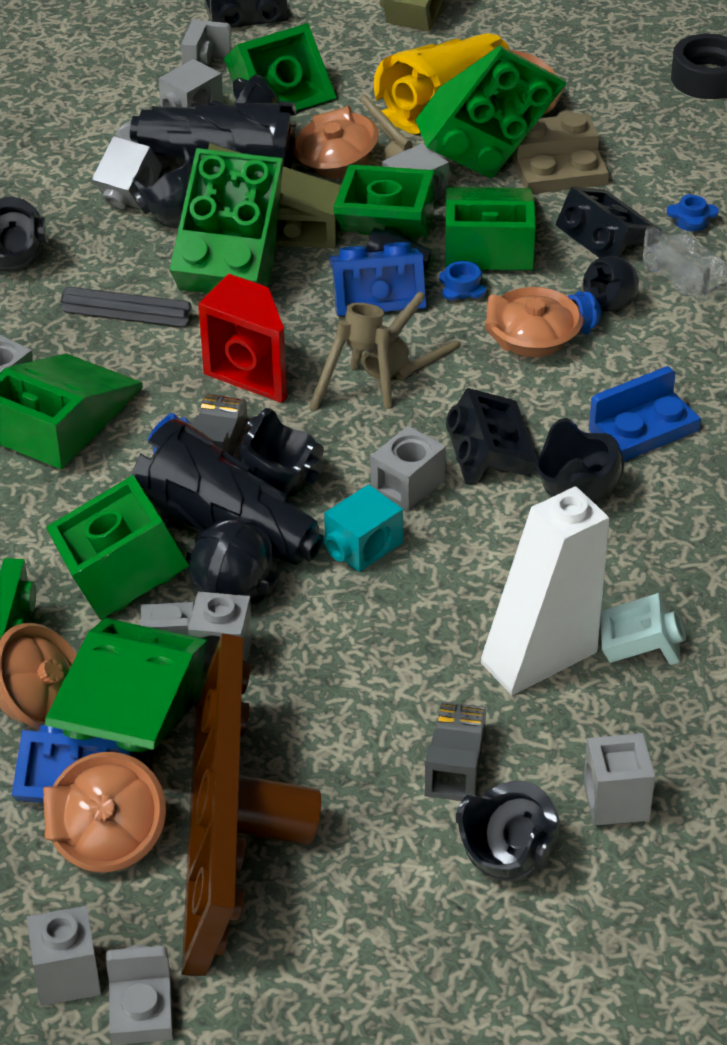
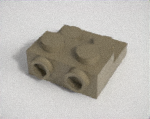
M563 111L556 117L540 118L511 155L523 187L531 188L532 194L568 190L571 187L585 188L608 185L609 172L598 150L599 134L589 113L580 114L573 111Z

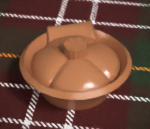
M348 105L330 112L314 115L312 122L307 124L296 136L293 144V153L298 161L312 167L317 174L331 179L344 178L349 164H367L369 153L377 143L379 131L371 119L353 113Z
M525 287L512 290L502 296L492 294L488 297L485 322L486 331L503 350L512 351L522 356L545 357L558 352L567 341L577 335L583 325V317L579 306L573 300H569V297L552 289Z
M23 623L10 628L0 639V708L11 719L27 724L36 730H39L40 725L45 724V718L77 655L61 635L40 624Z
M100 752L85 756L68 766L57 778L53 786L43 788L45 839L52 841L55 848L66 860L82 869L93 872H113L127 868L142 859L153 848L162 832L166 817V802L161 784L145 764L129 755L117 752Z

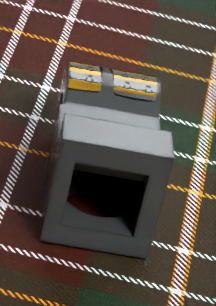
M206 394L202 401L199 415H196L193 424H188L212 438L214 445L234 456L247 421V402L245 399Z
M442 701L437 728L433 732L432 742L428 746L425 760L424 796L462 801L469 793L476 795L485 734L486 707ZM443 771L465 774L466 782L460 786H447L438 780L437 773Z

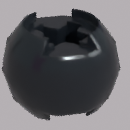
M618 255L601 256L589 265L584 274L582 286L584 292H591L595 296L602 311H620L630 305L638 293L639 278L636 268L625 258Z

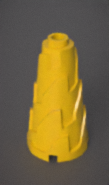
M486 33L463 40L458 38L437 45L433 43L397 52L384 58L376 69L374 75L376 101L384 99L387 108L382 110V112L394 126L410 134H419L420 131L415 119L439 87L499 45L508 50L509 46L500 36Z

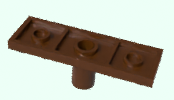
M223 633L195 704L181 975L206 976L214 955L223 956L229 934V921L237 922L241 915L244 901V886L235 884L236 872L239 873L243 864L246 840L245 837L237 836V833L310 845L317 831L321 811L320 789L239 774L240 736H243L246 731L250 709L249 703L241 702V696L245 694L248 686L251 663L243 660V637Z

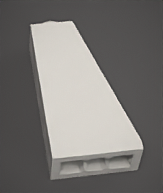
M576 486L531 507L483 650L481 664L511 696L597 653L609 517Z

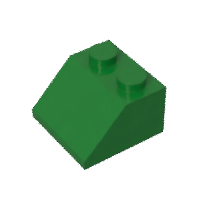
M309 23L237 44L224 57L232 82L237 78H243L248 81L253 75L259 74L268 80L281 101L295 102L296 111L337 98Z
M349 164L333 206L334 216L342 231L371 235L374 227L384 230L385 226L409 239L419 236L428 237L434 217V170Z
M134 475L46 526L73 579L100 620L112 612L123 610L132 600L157 585H163L171 581L177 573L189 567Z

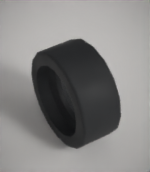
M703 33L688 36L676 44L673 50L671 81L676 89L686 95L699 99L715 100L727 98V36ZM700 64H712V65H717V66H720V67L711 68V67H703V66H699V65H700Z

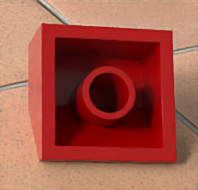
M228 273L198 303L203 372L207 376L283 403L287 399L284 326L270 290L266 286Z

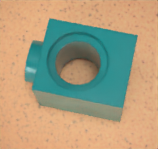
M366 485L324 512V544L328 553L336 561H345L358 572L362 571L403 543V508L371 485Z

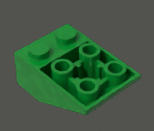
M499 45L439 87L415 121L426 148L491 178L498 173L567 82L565 79Z
M196 148L169 269L179 290L209 293L228 273L266 287L269 286L275 253L283 158Z
M446 187L445 269L453 262L468 261L476 264L480 270H533L535 204L531 188Z
M67 353L5 367L0 372V445L62 470L143 388V382Z
M104 618L88 631L45 718V726L62 729V733L65 736L73 739L89 740L99 737L116 741V745L119 748L127 751L143 752L148 749H154L196 704L201 688L207 639Z

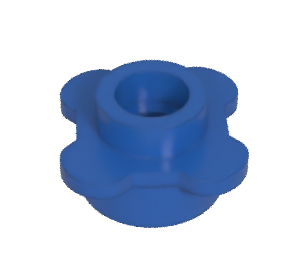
M692 194L683 196L679 203L667 207V215L670 218H674L675 224L686 231L703 230L708 226L709 218L717 217L719 211L717 206L707 204L704 198Z
M453 262L446 267L445 271L439 274V281L445 287L442 290V295L448 300L466 299L469 297L481 298L486 294V287L480 282L482 272L472 262Z

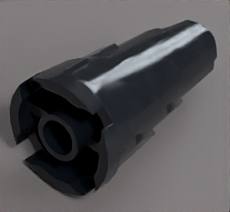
M276 100V103H235V105H195V107L152 106L150 109H142L139 116H132L130 139L131 141H137L139 144L149 146L155 155L185 160L182 153L183 147L193 157L195 156L196 148L208 149L211 143L242 154L283 158V167L291 169L296 125L289 124L290 115L296 116L295 102Z
M172 419L163 424L148 440V443L158 449L151 459L140 453L132 475L136 478L163 522L177 526L182 525L200 533L221 521L244 519L254 523L267 534L272 543L275 558L298 565L304 559L310 562L316 557L324 540V535L319 533L318 521L288 501L285 493L250 473L248 465L214 445L212 438L180 419Z

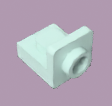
M659 593L601 611L602 651L610 663L659 648L670 665L681 663L679 643L686 640L684 625L677 611L669 612Z

